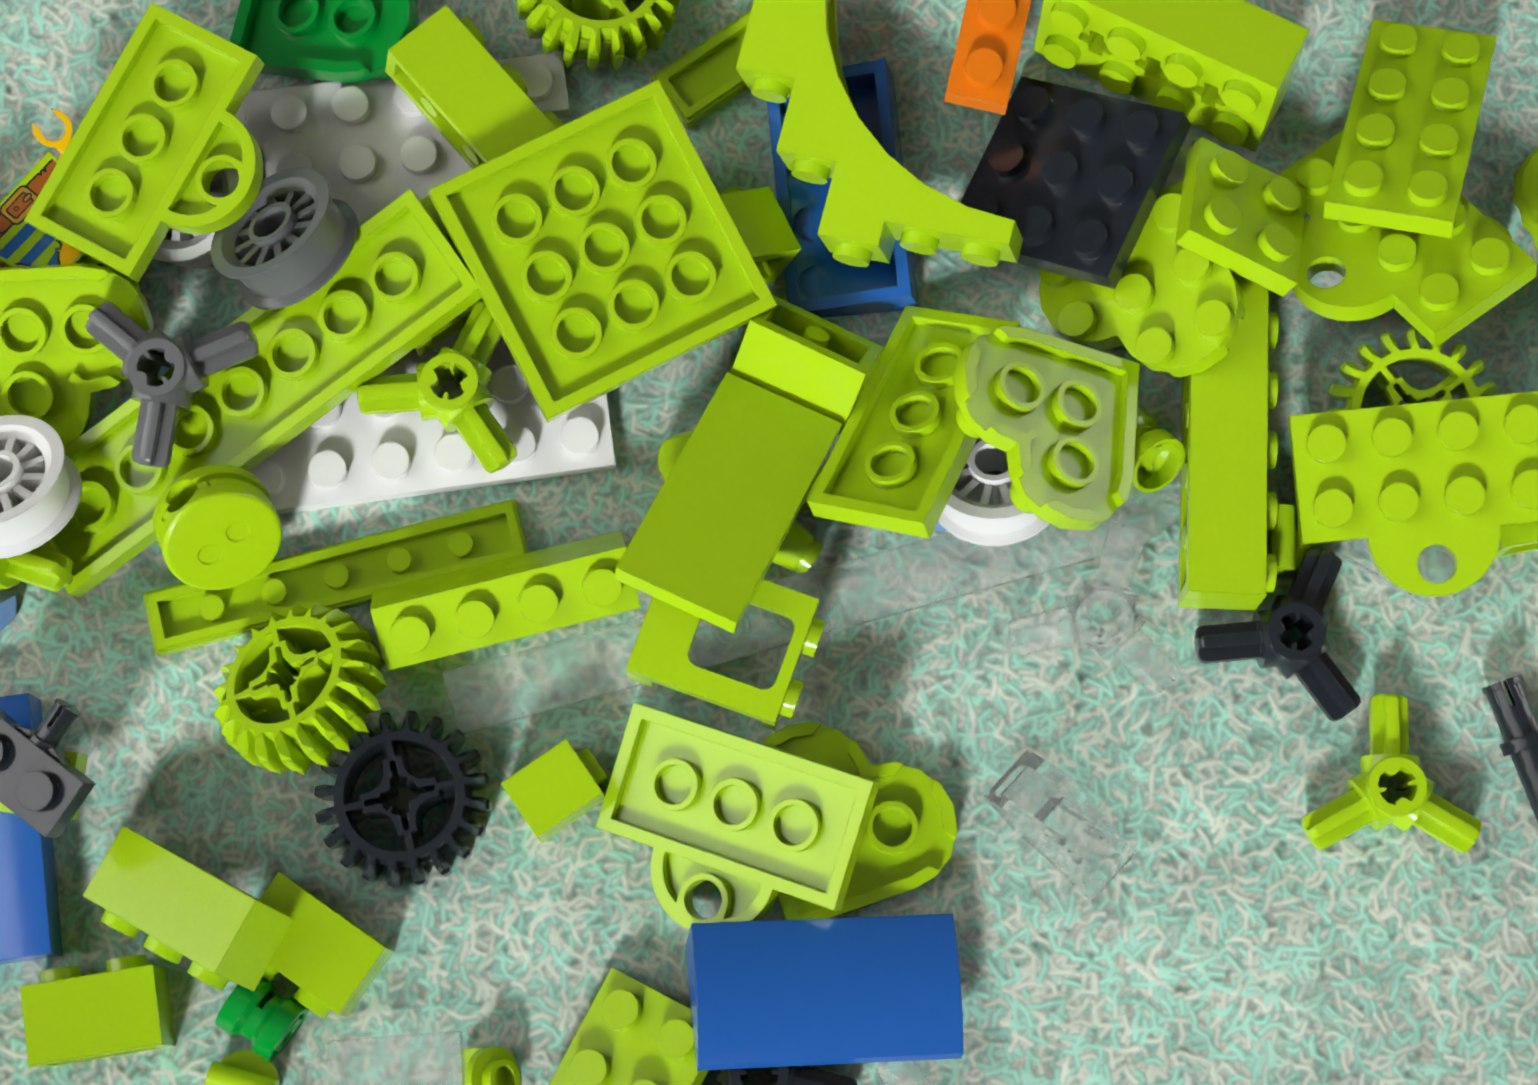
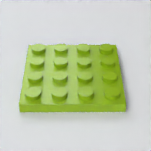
M659 80L429 189V197L464 264L478 284L481 297L547 423L749 323L751 318L772 311L777 306Z

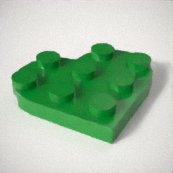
M241 0L230 42L257 55L265 64L260 72L264 74L341 83L365 82L374 78L388 80L391 79L385 72L388 49L417 27L418 3L417 0Z

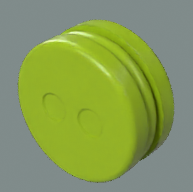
M209 465L189 471L177 478L165 489L154 509L153 529L166 565L176 578L195 588L223 590L242 585L257 577L270 565L281 545V521L266 487L254 474L240 467Z

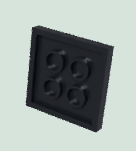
M1021 76L1008 102L1006 114L1002 115L960 203L967 207L1015 220L1023 238L1017 263L1115 289L1189 132L1191 124L1183 112Z

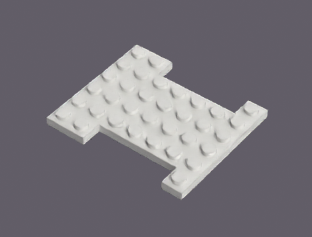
M555 52L547 56L540 54L496 60L500 66L503 63H507L519 73L528 89L526 95L541 112L549 110L558 118L571 116L562 52ZM374 78L370 81L353 83L331 81L249 92L235 115L252 133L260 147L262 156H264L266 178L291 168L306 167L317 170L327 179L330 185L331 198L341 200L353 209L357 216L358 227L409 189L418 195L421 200L429 195V189L472 169L392 78L388 80ZM463 327L421 356L414 349L378 376L417 373L418 363L430 361L438 355L442 347L452 349ZM501 336L486 365L493 373L486 388L494 398L490 411L517 448V457L506 468L494 473H488L483 469L458 431L446 432L439 420L423 421L420 411L375 415L362 414L358 406L356 391L249 472L254 474L264 484L277 514H286L617 469L607 394L547 423ZM455 380L448 381L442 386L444 393L447 392L450 399H455L463 394L461 386L458 387Z

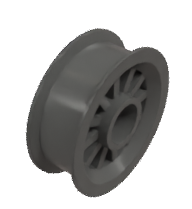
M306 167L286 169L263 179L259 193L249 210L232 225L215 232L211 244V260L214 267L222 275L239 280L240 292L250 305L265 310L284 308L298 303L318 291L340 270L349 257L357 238V216L347 203L331 198L330 185L327 179L317 170Z

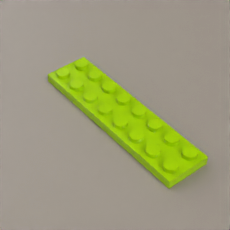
M409 189L358 227L357 238L349 257L340 270L318 291L298 303L280 309L265 310L253 306L228 325L230 326L239 321L247 322L257 337L259 354L252 359L209 375V386L202 389L191 401L190 409H180L171 462L168 467H149L140 465L132 460L131 455L141 402L131 398L64 448L65 455L74 462L81 475L82 495L80 503L67 525L52 539L39 547L69 556L73 561L71 573L74 578L69 586H64L69 595L81 598L157 541L153 529L154 509L162 493L177 478L189 471L209 465H231L251 471L357 391V387L366 385L482 298L478 284L459 253L418 195ZM174 366L158 377V379L163 381L162 376L171 378L175 370Z

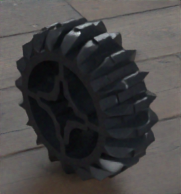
M409 710L406 712L403 718L402 730H397L393 716L389 712L380 714L379 717L382 733L374 735L373 731L366 724L368 732L356 731L363 741L359 746L354 748L349 743L350 752L337 749L347 757L342 766L333 761H330L328 767L321 765L322 771L337 779L335 786L324 784L316 786L314 795L325 801H334V806L320 810L315 814L317 823L321 825L339 824L338 828L326 836L324 842L330 849L340 848L350 843L340 860L344 867L351 869L357 866L364 857H367L362 871L363 879L374 882L380 876L385 865L387 866L386 877L389 886L393 888L401 887L404 881L405 868H410L411 876L416 885L424 886L428 883V873L425 864L433 862L436 870L446 877L452 873V868L444 854L451 848L459 857L465 860L472 856L471 849L459 839L464 831L474 837H484L486 828L477 821L470 820L471 812H491L492 802L483 797H473L472 791L486 788L491 784V780L487 773L478 772L468 775L467 771L477 766L482 760V756L477 749L467 750L458 756L456 755L466 740V736L459 729L450 732L440 741L444 731V721L441 718L433 716L422 733L420 732V718L416 711ZM403 748H419L437 755L445 761L452 777L437 780L435 777L425 779L414 777L410 771L409 763L405 759ZM384 754L385 759L382 760L383 777L380 784L374 790L360 794V799L352 801L355 785L363 770L375 758ZM399 777L406 782V786L412 792L417 789L423 792L419 794L418 798L409 801L408 807L410 812L407 813L408 821L400 815L401 811L394 805L389 809L383 805L387 804L388 800L398 796L397 786L400 785ZM455 797L454 808L446 826L434 839L424 845L422 839L424 837L423 820L426 813L432 807L446 803V799ZM365 818L372 820L388 818L393 820L397 835L402 838L404 851H388L371 845L361 834L355 821Z

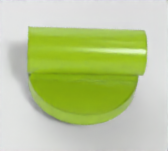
M1278 504L1275 529L1273 531L1267 530V554L1276 555L1277 575H1282L1299 568L1306 550L1311 547V544L1300 545L1298 517L1295 516V506L1288 504Z
M492 1046L464 1049L465 1085H521V1073L514 1056L505 1048Z
M239 1050L227 1055L220 1062L213 1061L206 1075L205 1085H280L278 1070L273 1062H267L252 1050Z

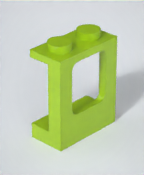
M763 579L750 605L789 618L794 625V632L775 684L768 689H759L693 665L688 655L701 619L652 597L626 666V672L630 680L653 687L654 683L763 721V727L775 731L780 715L790 719L793 718L805 684L804 681L794 678L802 654L812 658L815 657L827 621L816 618L819 608L818 598Z

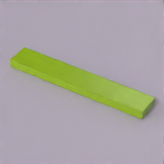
M514 498L274 559L257 577L233 588L204 590L180 583L142 594L155 654L161 657L251 634V626L264 629L269 625L272 612L287 617L295 603L310 609L319 602L325 607H330L332 610L338 608L341 611L371 603L372 594L375 590L529 553L517 502Z

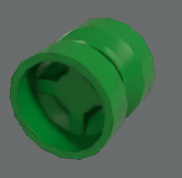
M262 976L254 992L237 985L219 1011L215 1025L231 1036L242 1035L251 1041L252 1051L271 1063L283 1052L305 1021L309 1009L293 997L282 998L273 991L272 982Z

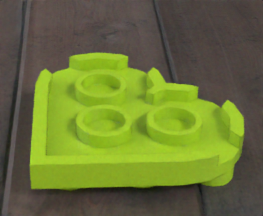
M1184 180L1160 191L1115 289L1038 269L1041 277L1039 284L1041 309L1052 327L1062 337L1077 344L1091 345L1096 350H1106L1124 345L1129 354L1140 365H1145L1152 371L1169 372L1173 377L1179 378L1204 372L1227 355L1229 349L1226 345L1237 331L1239 318L1244 320L1245 316L1242 290L1235 273L1229 268H1224L1175 244Z
M86 263L0 267V416L25 415L40 419L49 424L58 433L64 448L85 433L94 414L96 392L113 388L127 378L122 374L121 370L123 361L87 332L85 326L89 319L88 316L94 308H98L104 302H111L146 331H153L152 316L147 300L140 292L139 284L107 266Z
M1004 325L998 327L993 333L979 336L959 356L953 375L955 401L959 407L956 412L957 424L966 435L973 438H981L984 442L1006 452L1009 477L1012 481L1010 498L1016 508L1024 513H1034L1038 518L1060 529L1093 530L1108 520L1114 511L1129 498L1134 479L1140 363L1030 328Z
M817 722L787 725L766 737L762 742L763 744L880 782L841 910H831L779 892L777 898L785 920L836 918L914 891L934 879L951 858L958 831L954 805L941 783L931 779L920 769L903 766V763L899 762L870 765L857 742L847 738L838 729L821 726Z

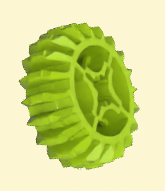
M516 0V12L520 20L526 21L525 30L528 33V38H542V49L545 56L562 50L564 52L563 61H565L567 68L577 58L587 60L586 64L591 73L598 67L599 61H608L617 72L623 65L624 56L640 64L646 55V48L658 51L659 46L663 43L664 34L670 33V29L675 24V9L679 7L680 0H644L633 12H630L626 7V2L629 0Z
M1409 328L1404 333L1402 349L1398 348L1396 339L1390 332L1383 333L1379 337V346L1382 353L1380 357L1366 343L1358 347L1356 353L1365 367L1363 370L1347 361L1341 364L1338 371L1352 385L1347 387L1341 384H1332L1329 387L1328 396L1345 402L1344 408L1329 409L1326 412L1361 409L1365 390L1372 379L1381 391L1378 394L1386 406L1399 405L1402 399L1406 404L1422 403L1434 395L1437 397L1436 401L1450 400L1456 394L1459 399L1490 396L1497 392L1498 388L1495 382H1487L1476 387L1472 377L1481 373L1486 368V364L1483 360L1479 359L1464 369L1458 363L1467 350V345L1463 342H1458L1450 349L1447 355L1440 353L1443 343L1435 348L1427 340L1426 348H1420V335L1415 328ZM1401 364L1421 365L1438 372L1445 379L1428 390H1418L1406 383L1402 376L1397 378L1389 367Z
M317 602L308 609L295 603L287 617L272 612L267 627L259 629L251 626L252 638L245 646L233 645L237 655L235 661L220 667L226 682L213 690L220 704L213 714L219 720L220 726L223 727L221 733L226 737L227 743L237 750L250 764L258 765L262 769L266 768L281 776L289 769L305 775L312 762L328 767L331 753L334 750L339 749L350 752L348 740L356 731L368 732L364 718L369 713L381 710L375 694L387 686L383 679V674L380 672L385 666V662L381 658L380 651L376 648L377 644L373 641V636L348 613L342 612L338 608L332 610L330 607H325Z

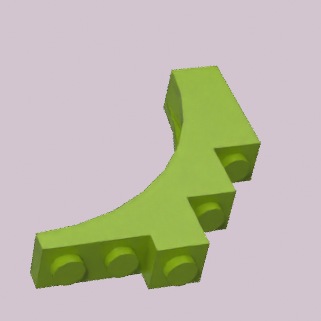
M838 0L753 1L736 70L755 97L773 103H785L787 98L790 97L776 151L787 168L791 170V175L799 180L822 185L827 184L828 179L832 178L817 234L829 252L833 253L832 257L835 260L855 267H868L870 260L889 264L895 240H899V245L902 248L914 253L935 255L937 248L961 252L960 257L963 260L980 266L996 267L999 260L1013 263L1018 262L1023 238L1015 220L967 207L925 185L893 159L861 121L849 96L839 56Z

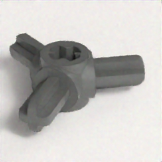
M104 302L98 308H94L89 314V319L85 326L91 336L123 361L122 374L133 385L131 399L141 402L131 457L134 462L149 467L163 468L168 467L170 464L180 409H190L191 401L202 389L209 386L208 376L252 359L259 354L257 337L251 326L245 321H239L195 340H192L187 333L170 338L160 329H155L151 332L146 331L115 304ZM170 363L174 364L175 370L172 377L162 376L163 381L159 380L158 373L162 365L171 368Z

